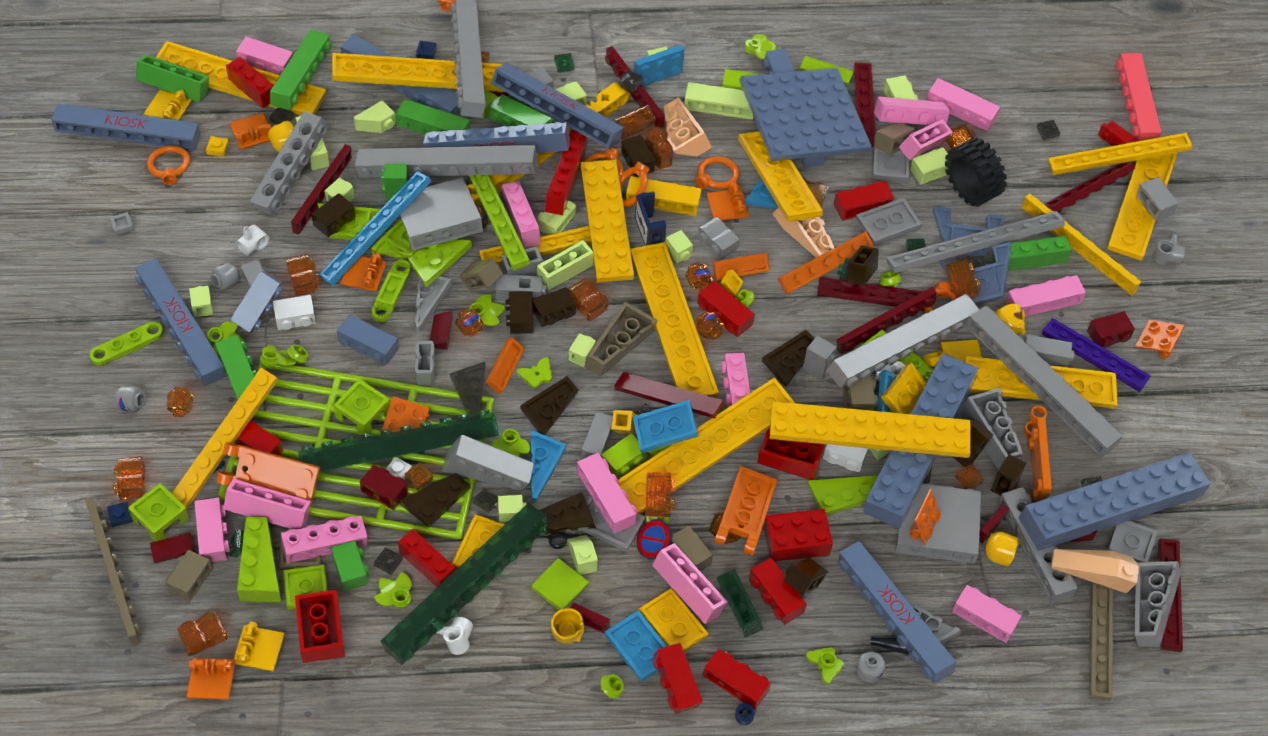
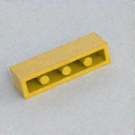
M630 176L626 200L632 198L638 191L640 177ZM648 179L645 193H655L654 209L697 216L701 188Z

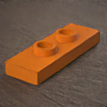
M766 252L712 262L716 281L722 280L726 272L732 269L738 276L770 271Z
M513 337L507 339L485 382L497 394L503 393L525 349Z

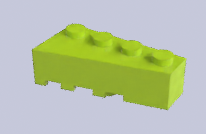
M246 517L237 586L238 596L242 602H282L267 517Z

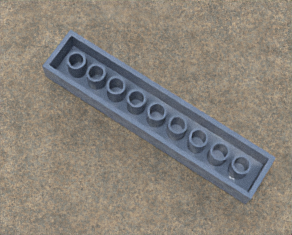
M942 353L911 415L956 419L975 382L978 368ZM891 451L865 501L863 513L900 529L937 455Z
M1187 453L1026 505L1019 516V520L1037 550L1040 551L1091 534L1093 531H1100L1202 497L1211 483L1191 453Z

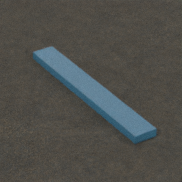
M417 171L318 275L320 279L333 286L431 183L430 178Z

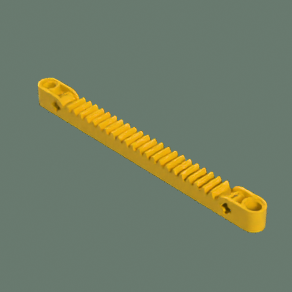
M613 83L597 95V102L590 101V106H585L604 117H608L628 101L630 93L618 83ZM568 127L569 134H570V131L573 130V129L570 128V127ZM557 152L537 153V166ZM524 174L490 175V178L499 194L502 192L503 184L516 182ZM469 184L467 188L478 209L482 206V203L473 184Z

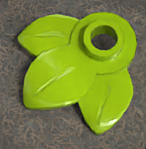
M756 34L752 39H747L745 42L746 52L756 55L762 60L765 59L766 51L778 49L763 34Z
M485 294L478 297L477 301L469 307L468 315L471 317L474 314H478V320L482 324L496 326L500 323L498 317L503 314L505 306L493 303L491 294Z
M226 321L220 327H213L207 332L206 338L213 345V349L218 356L220 355L215 342L238 335L240 342L243 341L242 337L235 333L238 325L232 321ZM219 334L220 337L215 340L214 336Z
M273 345L264 347L260 356V362L266 367H274L275 365L288 367L297 363L287 354V350L279 351Z
M506 429L501 434V438L493 441L491 445L517 457L520 454H529L530 451L529 443L520 438L519 433L514 429Z
M404 572L399 574L396 581L380 578L379 589L381 593L377 594L374 599L382 606L407 607L411 602L409 591L412 583L410 578ZM400 597L405 598L403 601H398Z

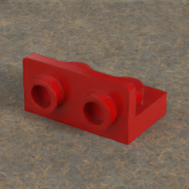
M1113 120L1109 124L1103 123L1098 133V136L1111 146L1139 141Z

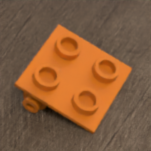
M264 113L229 123L240 150L270 141L268 132L271 129V125L267 123Z
M731 183L729 190L706 193L713 218L717 217L721 221L750 217L747 205H745L742 189L737 183Z
M374 253V255H371V258L361 256L343 275L340 285L377 292L387 261H383L379 253Z
M1149 320L1135 347L1159 351L1160 357L1167 359L1175 348L1185 325Z
M393 396L381 434L418 445L425 421L428 422L430 414H428L430 408Z
M932 489L929 490L915 518V524L910 530V537L914 540L922 539L923 545H926L928 539L932 537L935 524L939 522L941 512Z
M200 658L190 660L189 669L192 670L186 698L229 700L236 660Z

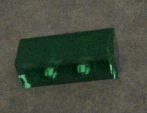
M733 569L716 577L718 585L744 638L763 630L761 620L736 570Z

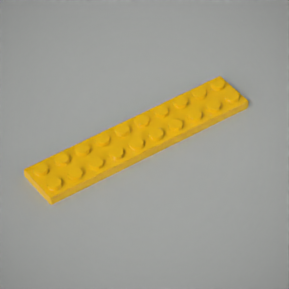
M168 41L165 42L155 57L209 76V88L253 101L228 80L226 65L232 62L231 60ZM254 68L273 85L280 77V75ZM307 84L305 92L300 95L298 103L294 104L291 111L278 107L274 108L302 116L304 111L315 115L327 95L326 89Z
M332 53V81L457 89L458 87L456 86L457 75H455L456 64H454V61ZM482 63L484 91L505 92L491 84L495 69L503 64Z
M661 242L631 248V259L651 317L658 320L655 329L675 387L710 397H718L717 385L666 243Z
M774 377L719 413L715 419L712 418L697 428L698 437L670 445L618 479V485L620 489L625 490L630 505L633 504L637 513L640 514L769 429L771 425L772 401L795 402Z
M772 401L770 439L969 458L970 420Z

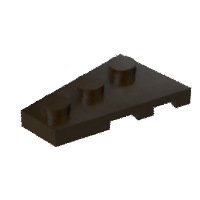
M805 330L762 357V362L787 387L804 365L807 348L815 338Z
M566 376L523 403L520 409L540 434L546 435L578 394L579 390L569 377Z
M454 473L399 500V504L430 528L470 489V484Z
M582 492L526 515L534 535L555 533L565 529L574 531L583 527H589V529L596 528Z

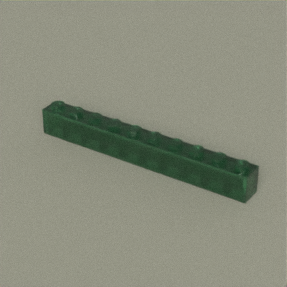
M488 409L478 411V416L470 417V413L458 415V420L451 421V418L448 417L439 419L438 424L432 425L431 421L419 423L420 427L413 429L411 425L400 427V431L392 432V429L380 431L381 435L373 436L372 433L360 435L361 439L353 440L352 437L340 439L341 443L333 444V441L322 442L321 447L313 448V444L302 446L301 451H297L300 462L321 467V472L450 446L454 444L461 434L474 440L499 436L495 412L490 413Z
M527 503L381 640L384 650L401 665L410 660L418 649L426 645L436 632L441 631L451 618L457 616L466 604L470 603L481 590L489 585V582L500 575L507 565L515 561L525 548L530 547L533 541L547 530L549 524L546 515L532 504Z

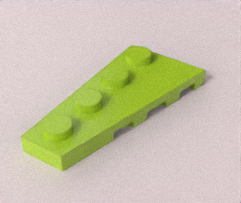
M879 475L808 480L807 485L818 508L825 509L828 516L865 504Z

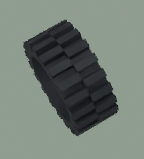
M973 138L947 152L945 166L948 168L946 174L950 176L948 180L950 183H953V190L955 192L958 191V196L961 199L964 198L965 203H970L971 206L976 205L977 207L1005 191L1004 187L1007 186V182L1004 181L1007 179V175L1003 173L1005 167L1000 164V161H1002L1000 156L997 157L995 155V149H990L988 142L984 144L983 139Z

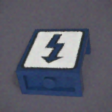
M654 192L636 195L635 220L645 246L665 242L666 237L665 220L652 223L649 221V217H653Z

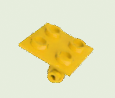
M160 89L143 116L179 121L192 99L186 98L184 90H179L173 94Z
M249 622L248 625H244L233 659L236 660L235 665L274 672L285 633L258 628L255 622Z

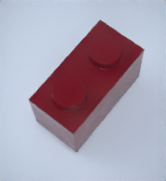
M1125 311L1091 320L1087 332L1094 343L1101 347H1110L1115 343H1124L1130 340L1135 328Z
M375 464L360 480L361 492L393 511L399 505V500L403 499L408 493L407 483L403 478L395 477L386 468L378 467Z

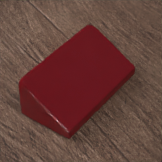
M453 311L434 315L429 341H433L434 348L448 350Z

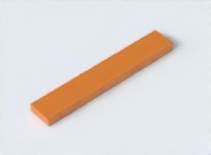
M867 232L861 233L777 278L784 293L787 295L848 262L861 245L874 248Z

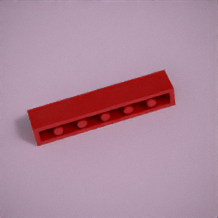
M575 130L570 131L569 151L562 152L548 189L545 212L563 216L580 170V162H583L586 154L588 137Z

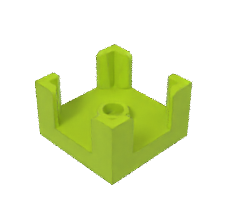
M358 379L334 404L335 417L341 422L344 421L343 415L357 424L358 433L366 438L372 431L371 422L382 411L383 416L386 417L390 406V399L361 379Z
M161 483L128 507L131 519L137 525L141 523L149 531L150 537L154 542L164 540L165 535L163 531L179 519L181 525L190 520L186 507Z

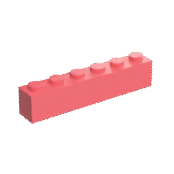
M1121 53L1119 60L1116 62V70L1120 74L1119 82L1123 87L1122 95L1126 99V110L1129 111L1132 136L1139 141L1159 138L1161 128L1142 53Z

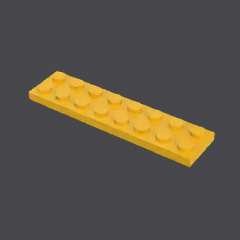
M760 131L739 134L738 141L787 222L822 217V208L791 159L771 161Z
M1177 153L1137 160L1107 250L1140 261L1143 260L1155 220L1136 194L1140 184L1158 177L1167 187Z
M616 160L580 162L591 246L594 252L596 281L599 283L634 280Z
M965 356V363L978 368L970 393L980 394L1000 388L1001 396L1042 401L1001 360ZM1050 365L1091 406L1116 409L1118 405L1116 373Z

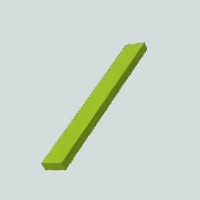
M468 175L513 271L530 265L531 263L490 176Z

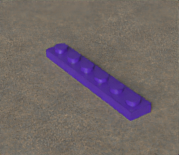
M1054 318L1043 329L1042 335L1050 339L1072 342L1071 350L1074 351V354L1105 372L1116 373V379L1138 392L1142 391L1151 375Z

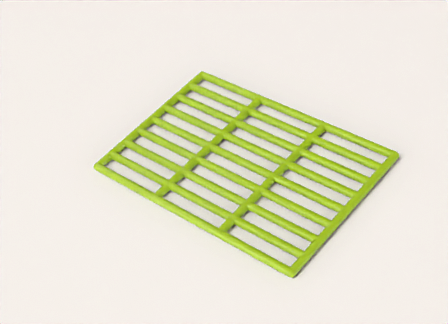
M261 362L259 364L257 372L260 368H263L264 370L272 369L334 379L332 388L278 380L274 387L329 395L327 404L273 395L266 397L264 402L324 412L322 420L257 410L253 416L255 418L320 428L317 437L265 429L278 439L315 445L312 454L283 449L279 456L310 461L309 464L315 466L318 463L365 471H369L373 466L372 463L320 455L322 447L326 446L392 457V460L397 457L399 459L443 466L445 458L402 451L405 441L381 434V430L372 429L368 436L396 440L395 449L325 438L327 429L359 434L357 426L330 422L332 413H335L334 404L336 398L342 397L347 392V390L339 389L341 381L355 383L358 379L371 386L408 391L407 401L429 407V412L482 420L480 429L434 421H425L423 428L477 436V441L485 443L494 405L493 397L296 365L266 367ZM417 393L486 405L483 413L415 402ZM380 413L374 420L385 421L386 417L383 416V413ZM420 437L418 444L449 449L454 442ZM230 456L225 472L233 474L235 467L238 466V456ZM375 464V465L378 466V467H384V468H387V467H388V466H384V465ZM412 470L407 477L438 482L448 476ZM319 473L318 481L360 487L361 479ZM464 479L470 484V489L456 502L462 504L460 513L446 511L440 517V519L458 521L455 531L384 519L386 510H393L374 499L315 490L314 498L379 508L376 518L362 516L363 523L366 525L408 532L414 529L417 533L459 540L463 535L476 479ZM221 484L217 498L219 497L221 501H225L228 485ZM407 487V495L410 496L422 489ZM400 504L394 510L397 512L410 513ZM313 507L309 509V515L336 520H344L350 516H361Z

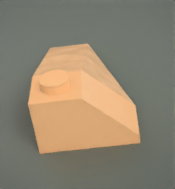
M679 97L664 106L667 123L666 131L668 133L667 142L675 154L697 157L712 148L705 132Z
M779 207L772 213L781 227L814 257L817 258L834 248L830 236L826 234L824 229V220H821L820 217L787 222Z
M1054 549L1050 568L1127 594L1137 584L1139 565L1133 557L1115 551Z

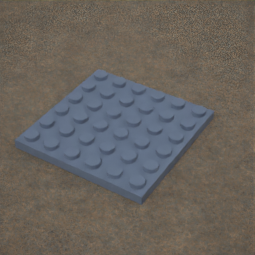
M838 68L741 76V86L771 161L870 152L872 146Z

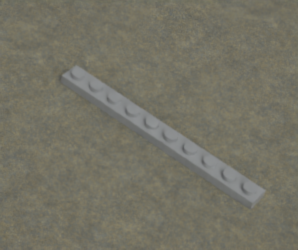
M1055 211L887 257V264L894 273L903 272L907 269L935 263L947 258H954L958 255L986 249L1030 235H1037L1048 230H1055L1065 226V220Z

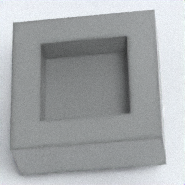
M128 212L110 217L115 235L134 230Z

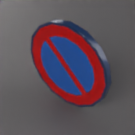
M652 520L646 523L637 535L636 544L639 553L648 559H656L660 550L671 545V528L661 520Z

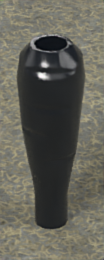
M871 637L870 645L880 646L891 651L909 655L907 649L900 646L897 638Z

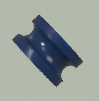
M742 703L737 707L735 719L739 724L748 725L753 721L755 715L753 706ZM744 710L748 711L747 714L749 715L747 716V718L742 717V712Z

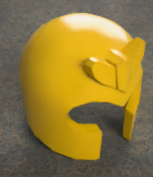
M290 121L277 124L268 132L271 145L277 152H280L294 129Z
M1008 304L996 310L997 316L1004 323H1007L1010 329L1018 336L1021 333L1025 335L1024 310H1022L1017 318L1014 316V313L1021 312L1020 304Z
M1005 532L990 533L985 546V553L988 559L996 564L1009 566L1015 557L1020 539Z
M571 608L561 609L556 612L551 620V633L554 639L562 644L580 642L584 634V622L581 614Z

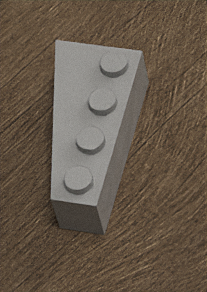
M1000 388L967 397L961 409L967 420H970V422L977 420L994 434L985 446V450L998 470L1008 454L1021 458L1023 454L1016 432H1013L1011 418L1007 415L1006 403L1001 398L1002 392Z
M461 434L447 450L442 471L522 491L530 482L534 463Z
M1178 561L1137 563L1139 570L1135 599V638L1139 647H1160L1181 575Z

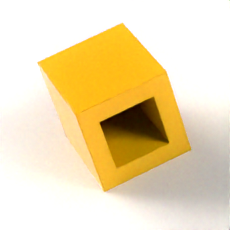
M614 410L611 429L618 434L632 433L637 435L633 417L637 416V414L633 411Z

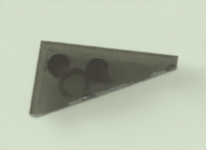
M485 362L450 373V379L474 432L478 430L480 425L486 369Z

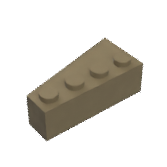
M624 302L588 354L584 367L601 377L651 335L655 330L658 320Z

